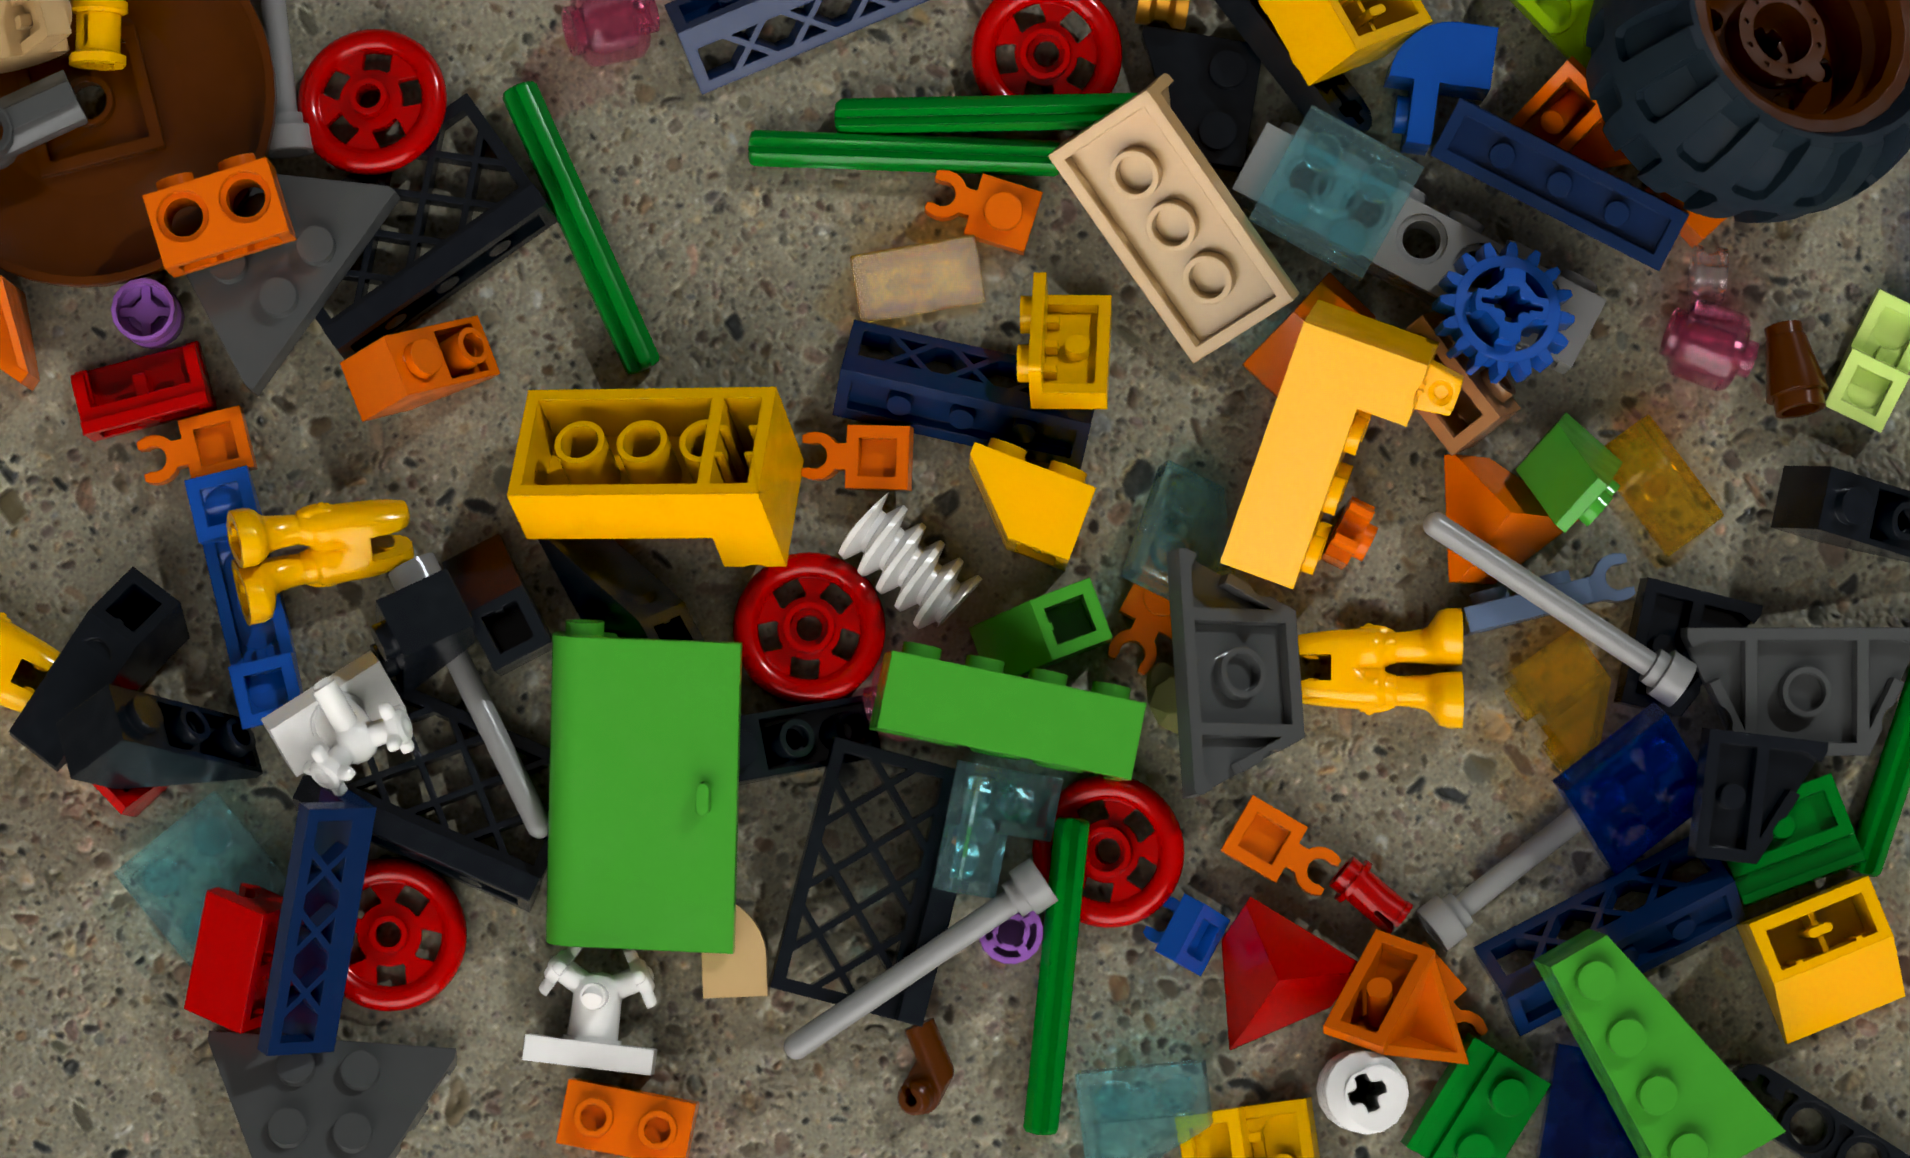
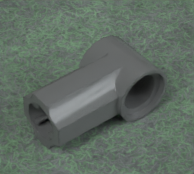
M64 70L0 98V125L3 127V136L0 140V170L12 164L19 154L89 123Z

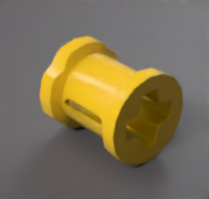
M70 0L72 12L76 14L75 51L69 55V66L98 71L124 69L126 67V56L120 53L122 16L128 14V2L124 0Z

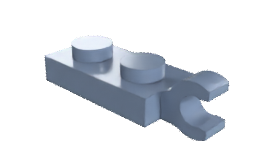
M1612 553L1601 558L1595 563L1589 577L1571 581L1569 570L1540 576V578L1584 607L1600 602L1620 603L1636 594L1634 586L1616 590L1611 588L1606 582V572L1610 567L1619 566L1627 562L1626 554ZM1505 585L1470 594L1472 606L1462 609L1463 637L1550 616V614L1519 594L1509 596L1508 588Z

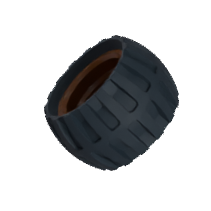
M1594 0L1586 33V46L1591 48V58L1586 68V81L1590 100H1597L1605 122L1602 130L1615 152L1620 149L1639 171L1637 177L1656 193L1666 192L1684 202L1683 209L1711 218L1734 216L1735 221L1743 223H1772L1796 219L1808 213L1827 210L1858 195L1888 173L1910 149V0Z

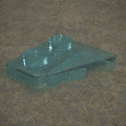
M1206 1059L1083 1070L1075 1074L1085 1158H1161L1181 1143H1185L1213 1124Z

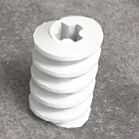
M888 492L848 532L838 554L845 560L863 552L864 554L857 569V572L862 577L881 569L882 573L876 585V590L882 595L900 587L901 590L894 604L895 608L901 612L918 604L920 607L913 621L914 626L917 629H921L937 622L939 623L937 627H939L982 581V578L976 575L960 583L957 577L964 563L960 557L944 565L939 564L938 560L945 543L939 540L922 548L919 543L926 526L921 522L904 531L901 528V524L908 510L904 505L887 513L882 510L889 494Z
M1360 1049L1343 1051L1329 1059L1319 1073L1316 1086L1319 1106L1329 1120L1343 1129L1366 1135L1383 1132L1396 1124L1406 1110L1409 1096L1406 1077L1393 1061L1382 1054ZM1357 1076L1361 1080L1374 1083L1375 1089L1366 1094L1368 1102L1366 1106L1363 1103L1349 1100L1348 1093L1357 1088L1355 1081Z

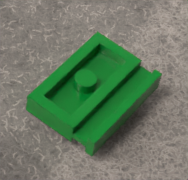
M1831 773L1801 784L1796 792L1800 797L1788 816L1776 824L1773 831V840L1757 864L1726 861L1744 907L1866 862Z
M1468 1032L1462 1043L1469 1065L1448 1064L1400 1141L1407 1148L1425 1158H1506L1551 1086L1545 1079Z

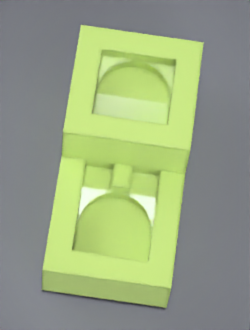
M1877 287L1825 397L1826 407L1880 433L1910 378L1908 374L1910 371L1909 302Z

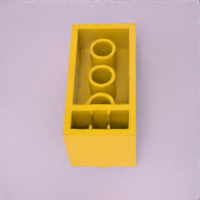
M1319 299L1317 300L1303 322L1221 557V564L1290 589H1294L1302 572L1314 574L1333 527L1332 524L1322 521L1324 513L1335 515L1354 468L1353 465L1344 463L1343 459L1346 453L1356 455L1360 443L1363 442L1372 415L1406 427L1415 409L1446 416L1451 415L1459 397L1464 376L1434 360L1440 342Z
M777 387L528 390L507 498L526 539L713 538L724 567H746L749 565L787 567L801 482V468H803L804 459Z

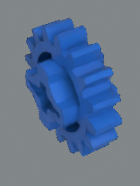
M1509 242L1501 250L1499 256H1497L1491 243H1485L1475 252V258L1466 252L1453 264L1456 272L1448 271L1440 279L1438 285L1448 294L1440 295L1432 303V310L1445 314L1446 319L1434 329L1436 336L1451 335L1455 343L1448 349L1446 355L1451 359L1458 357L1462 353L1469 358L1465 372L1468 375L1472 376L1480 367L1484 366L1489 368L1490 383L1497 384L1506 376L1508 370H1510L1511 376L1516 383L1523 382L1531 375L1532 368L1539 373L1545 370L1554 362L1551 353H1560L1569 343V340L1559 331L1569 328L1575 322V316L1561 311L1560 306L1573 295L1571 290H1556L1552 282L1557 279L1561 272L1558 267L1548 269L1545 272L1537 267L1540 262L1541 252L1535 250L1524 260L1518 258L1516 242ZM1491 275V281L1486 285V289L1477 288L1474 292H1468L1473 281L1483 276ZM1500 304L1502 305V309L1495 308L1494 305ZM1505 316L1512 318V321H1505ZM1532 333L1539 334L1532 346L1515 351L1516 345L1521 341V336L1529 337Z

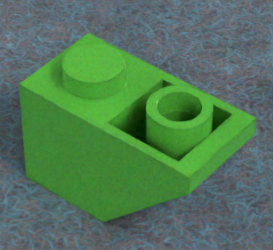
M1565 412L1525 456L1516 468V471L1554 524L1566 533L1578 519L1588 527L1611 502L1612 496L1621 486L1613 478L1623 462Z
M1090 577L1031 599L968 628L979 656L1005 662L1003 673L1019 677L1029 674L1030 668H1046L1109 644L1113 639Z

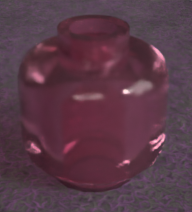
M570 0V5L563 7L561 12L563 33L573 56L581 55L584 61L592 67H601L645 56L650 46L651 33L658 32L660 29L659 13L655 0Z
M1697 299L1688 304L1685 309L1679 307L1674 309L1662 337L1659 355L1667 357V369L1672 376L1713 391H1721L1732 383L1736 375L1745 379L1748 377L1758 353L1759 342L1749 339L1751 326L1750 320L1745 314L1704 299Z

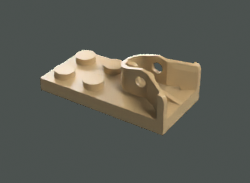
M1164 73L1144 90L1078 134H1072L1066 138L1048 157L1194 364L1294 301L1299 295V291L1171 109L1168 86L1174 80L1169 74Z

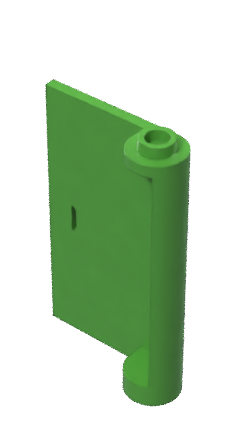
M592 619L566 620L565 631L552 633L546 942L568 947L733 954L735 952L743 642L620 638L615 633L604 632V621Z

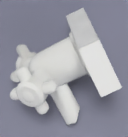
M371 650L332 675L319 680L313 687L261 719L295 776L298 777L303 773L310 775L317 784L323 788L331 789L333 794L338 797L343 796L348 790L344 781H350L356 775L355 770L350 765H358L368 761L376 754L378 746L386 744L389 752L397 751L400 748L403 754L414 750V743L412 741L413 728L406 707L382 664Z
M568 947L567 949L560 950L557 955H554L549 960L548 967L544 971L545 978L539 985V991L546 997L557 982H559L573 993L567 1034H563V1037L525 1034L522 1060L640 1075H654L657 1049L621 1045L622 1041H618L623 998L640 992L647 1009L654 1007L657 1003L654 994L655 983L652 969L647 966L645 960L639 958L636 950L623 949L629 965L628 969L612 976L604 972L589 973L574 962L584 947Z

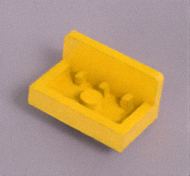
M1034 272L1032 296H1021L1020 333L1030 334L1029 344L1017 345V383H1029L1031 409H1108L1112 295H1048L1047 272Z

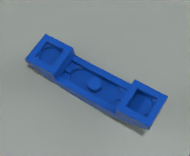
M246 465L184 480L198 542L203 545L231 666L228 667L243 730L263 726L262 718L303 693L282 591L277 594L273 618L264 623L250 626L245 621L237 596L231 567V560H235L231 552L227 537V513L229 510L250 508L262 515L249 467ZM269 553L267 557H273V553Z

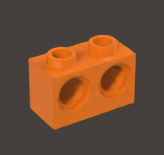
M254 153L236 155L217 164L219 172L196 179L192 172L171 175L156 182L157 191L142 195L164 269L176 278L297 240L275 167L267 157L256 160ZM249 187L262 189L265 194V202L257 214L251 217L235 215L233 204L235 197L240 191ZM188 206L201 208L203 221L200 228L194 234L182 237L173 233L172 221L180 209Z
M576 1077L569 1078L556 1143L629 1158H689L700 1102Z

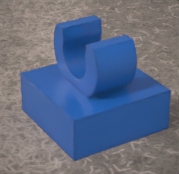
M1185 893L1181 901L1170 896L1163 906L1172 911L1173 916L1165 931L1159 932L1152 927L1146 926L1143 934L1148 940L1157 944L1154 951L1179 966L1202 976L1230 919Z

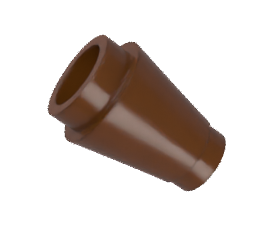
M1788 320L1766 327L1764 329L1766 337V403L1774 406L1776 417L1781 419L1803 417L1823 410L1826 407L1824 394L1829 391V387L1807 335L1804 333L1802 322L1799 320Z

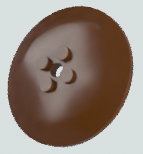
M124 0L128 2V14L122 16L120 53L126 56V67L115 71L85 70L69 66V55L75 51L76 14L72 12L70 26L72 34L67 37L70 49L68 52L32 67L0 74V98L61 70H64L75 94L85 87L96 86L105 91L107 98L103 112L95 118L87 119L89 123L19 154L12 164L0 170V269L30 281L75 288L118 285L127 283L130 280L145 278L165 270L142 195L157 191L156 182L168 176L192 172L196 179L219 172L217 164L222 160L245 153H254L257 160L267 157L270 149L277 107L276 73L272 51L264 27L250 0ZM0 125V140H1V139H2V136H3V127ZM253 187L243 189L235 197L233 204L235 215L250 195ZM188 206L180 209L172 221L173 233L182 237L194 234L200 228L203 221L201 208Z

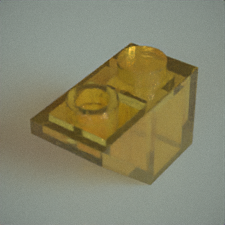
M1570 628L1505 673L1504 676L1511 686L1504 690V693L1512 707L1525 722L1534 717L1548 739L1542 742L1541 745L1555 767L1562 774L1571 770L1576 778L1579 779L1597 769L1611 678L1579 633Z

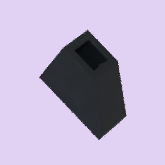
M499 533L442 562L444 569L447 568L475 622V635L494 672L503 676L552 650V635Z
M447 568L376 600V623L370 626L375 643L370 645V649L382 664L389 679L394 676L396 677L404 694L419 687L474 644L475 622Z

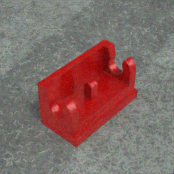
M199 341L89 371L83 370L71 375V383L81 420L82 432L84 436L93 442L217 410Z
M240 883L238 895L233 891L220 887L206 891L184 1005L185 1010L238 1034L261 1027L283 896L249 883Z

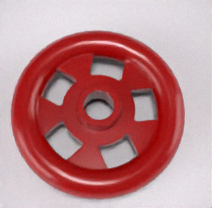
M993 0L981 15L975 28L971 45V64L976 83L983 96L1025 95L1028 81L1042 86L1053 85V94L1112 93L1122 65V43L1115 20L1101 0ZM1039 4L1046 18L1045 22L1035 24L1021 32L1014 15L1022 9ZM1072 11L1081 16L1091 29V32L1079 43H1076L1074 37L1067 29L1060 26V22ZM1044 42H1052L1059 51L1058 60L1049 67L1040 65L1035 57L1037 47ZM1016 45L1015 61L1019 70L1014 73L1000 74L996 61L997 46ZM1080 57L1096 65L1090 81L1083 90L1067 82V78L1073 73Z
M365 29L348 33L324 47L306 69L297 97L298 112L303 113V123H309L314 151L334 167L361 175H377L395 171L421 156L438 135L444 121L447 106L445 80L434 57L414 39L386 29ZM382 54L391 56L390 71L388 73L380 70L364 71L366 55ZM335 72L350 77L343 86L340 99L338 100L324 95L326 86ZM418 80L421 88L422 103L403 107L404 97L399 85L404 82ZM369 91L380 92V100L375 106L370 108L360 106L361 98L365 93ZM340 116H344L346 121L358 130L346 144L337 139L329 129ZM398 121L405 135L395 143L381 148L374 136L375 133L389 128Z
M816 552L788 555L787 567H763L753 576L742 591L733 618L734 642H743L742 666L747 674L769 694L787 702L803 705L837 700L858 688L876 667L883 651L886 635L884 609L871 582L866 577H862L857 572V568L850 563L832 555ZM798 579L806 593L805 597L790 602L784 609L781 608L773 592L782 585ZM831 583L840 587L853 601L842 614H838L831 604L820 598V595ZM807 617L816 618L822 625L820 636L812 641L803 640L797 633L799 622ZM776 621L778 623V637L783 647L764 652L759 639L758 625ZM842 629L860 636L857 648L849 661L832 654V651L839 642ZM796 657L807 661L819 659L818 679H800L790 676L792 658Z
M1103 775L1089 776L1071 783L1062 789L1043 810L1033 836V863L1048 883L1055 821L1058 817L1062 816L1081 818L1078 809L1089 803L1103 800L1109 818L1090 824L1083 893L1088 877L1097 882L1112 883L1114 887L1110 902L1095 901L1082 894L1080 922L1102 928L1128 926L1142 921L1155 913L1174 892L1184 864L1185 852L1182 831L1174 812L1167 802L1144 783L1135 779L1113 781L1103 779ZM1136 809L1149 820L1154 829V832L1142 842H1139L1136 833L1131 827L1124 823V819ZM1103 839H1112L1118 843L1120 856L1116 862H1105L1099 856L1098 847ZM1140 857H1144L1157 866L1153 877L1143 889L1130 882L1127 878L1136 869Z
M379 858L367 861L362 892L371 887L381 900V904L368 910L362 919L357 917L355 933H357L360 949L366 957L362 961L349 965L344 997L359 1006L376 1011L394 1012L412 1009L437 996L456 975L462 963L467 943V926L464 911L451 886L430 868L418 862L402 858ZM405 886L417 890L429 900L419 916H416L411 909L398 904L396 901ZM386 922L395 923L401 931V938L393 947L382 945L378 939V930ZM424 929L441 934L440 948L434 961L416 956L422 942V930ZM379 965L386 967L405 965V984L397 986L378 985L377 967Z

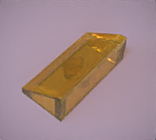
M974 234L850 256L860 321L871 323L986 302Z
M1649 414L1605 445L1608 450L1623 462L1613 478L1621 485L1617 491L1666 557L1672 555L1724 517L1721 509Z

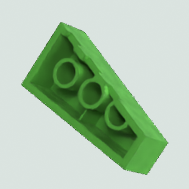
M907 641L903 642L902 652L892 650L884 653L869 729L944 746L970 747V751L998 758L1013 760L1029 759L1033 760V764L1039 767L1076 773L1087 771L1090 772L1089 776L1103 775V779L1132 780L1146 703L1129 700L1131 688L1100 681H1093L1091 691L1066 686L1068 675L1038 668H1030L1028 678L1004 674L1005 662L976 655H967L965 665L940 660L941 648Z
M1587 929L1533 960L1639 1158H1741L1786 1132L1608 935Z

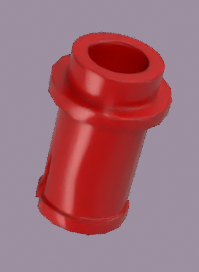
M1354 856L1351 857L1337 871L1329 883V886L1337 892L1334 899L1339 903L1344 900L1348 901L1381 931L1391 934L1395 929L1393 925L1398 927L1413 908V904L1405 901L1370 871L1372 863L1368 860L1361 863Z

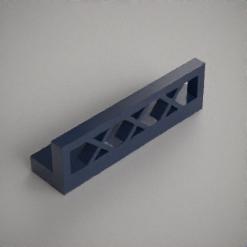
M674 0L664 6L682 45L698 88L703 95L929 0H853L847 12L835 18L817 14L823 0ZM778 15H784L797 20L787 38L773 43L758 37L766 20ZM721 39L738 44L729 62L706 71L698 52L699 48Z
M1462 97L1459 98L1431 151V156L1657 271H1660L1689 216L1688 212Z
M854 320L840 370L832 415L874 425L911 426L914 428L915 434L973 446L974 442L988 447L990 439L996 438L1025 449L1027 451L1025 458L1049 464L1051 460L1081 470L1094 409H1031L1029 383H1017V386L1011 388L993 385L987 378L996 374L1011 377L1017 383L1016 355ZM861 345H867L888 350L894 357L883 361L860 356L859 353ZM932 361L948 363L956 371L947 375L932 372L925 364Z
M321 787L319 802L299 803L257 1047L266 1056L334 1052L377 808L349 789L343 796L338 797L333 794L331 789Z
M1689 837L1473 947L1477 959L1498 990L1508 1018L1518 1035L1521 1037L1562 1015L1533 961L1535 958L1567 941L1556 939L1562 926L1574 920L1591 922L1590 929L1608 935L1643 974L1746 921L1736 883L1720 860L1699 858L1708 871L1706 874L1688 883L1670 880L1675 868L1696 858L1687 856ZM1630 891L1649 894L1645 905L1632 912L1613 909L1617 898ZM1518 949L1535 952L1531 964L1507 976L1497 962L1498 959Z

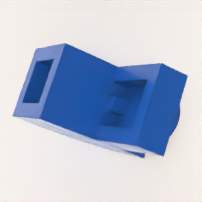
M1441 22L1419 30L1401 46L1386 74L1383 86L1408 91L1407 97L1397 95L1392 119L1391 133L1402 134L1401 153L1426 155L1432 143L1438 95L1462 97L1477 101L1485 99L1491 88L1499 27L1463 22Z

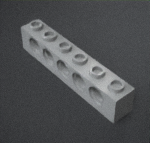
M1268 122L1266 123L1230 192L1238 205L1431 306L1440 295L1448 294L1441 289L1438 283L1448 271L1456 272L1453 264L1463 254L1467 252L1475 258V252L1483 244L1490 242L1497 256H1499L1501 250L1509 242H1516L1507 240L1503 246L1482 235L1485 227L1472 217L1455 210H1451L1449 215L1446 216L1425 205L1428 197L1420 190L1401 181H1394L1391 187L1371 177L1369 174L1372 168L1351 154L1338 151L1336 157L1329 155L1313 146L1316 140L1314 136L1288 122H1282L1279 128ZM1300 170L1314 172L1323 183V193L1314 199L1298 197L1290 187V176ZM1358 199L1371 202L1378 210L1379 224L1370 229H1361L1354 226L1347 218L1346 205ZM1411 229H1422L1428 232L1435 242L1434 255L1424 259L1411 256L1403 246V234ZM1516 242L1518 258L1525 260L1534 250ZM1539 264L1537 266L1543 272L1548 270ZM1564 269L1552 284L1556 290H1571L1573 296L1561 305L1560 308L1561 311L1574 315L1575 322L1566 330L1559 331L1569 340V343L1560 353H1551L1554 362L1548 366L1562 375L1572 368L1607 301L1595 294L1597 285L1594 282L1567 269ZM1469 287L1468 292H1474L1477 288ZM1495 304V305H1494L1495 308H1500V309H1502V305H1500V304ZM1505 316V321L1511 322L1512 318ZM1532 333L1529 337L1521 336V341L1516 345L1515 350L1519 351L1532 346L1539 334Z

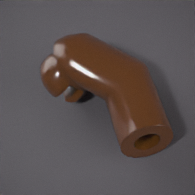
M934 1018L924 1020L923 1027L912 1025L904 1029L916 1061L903 1085L900 1087L897 1099L901 1109L912 1116L929 1114L935 1110L954 1076V1066Z

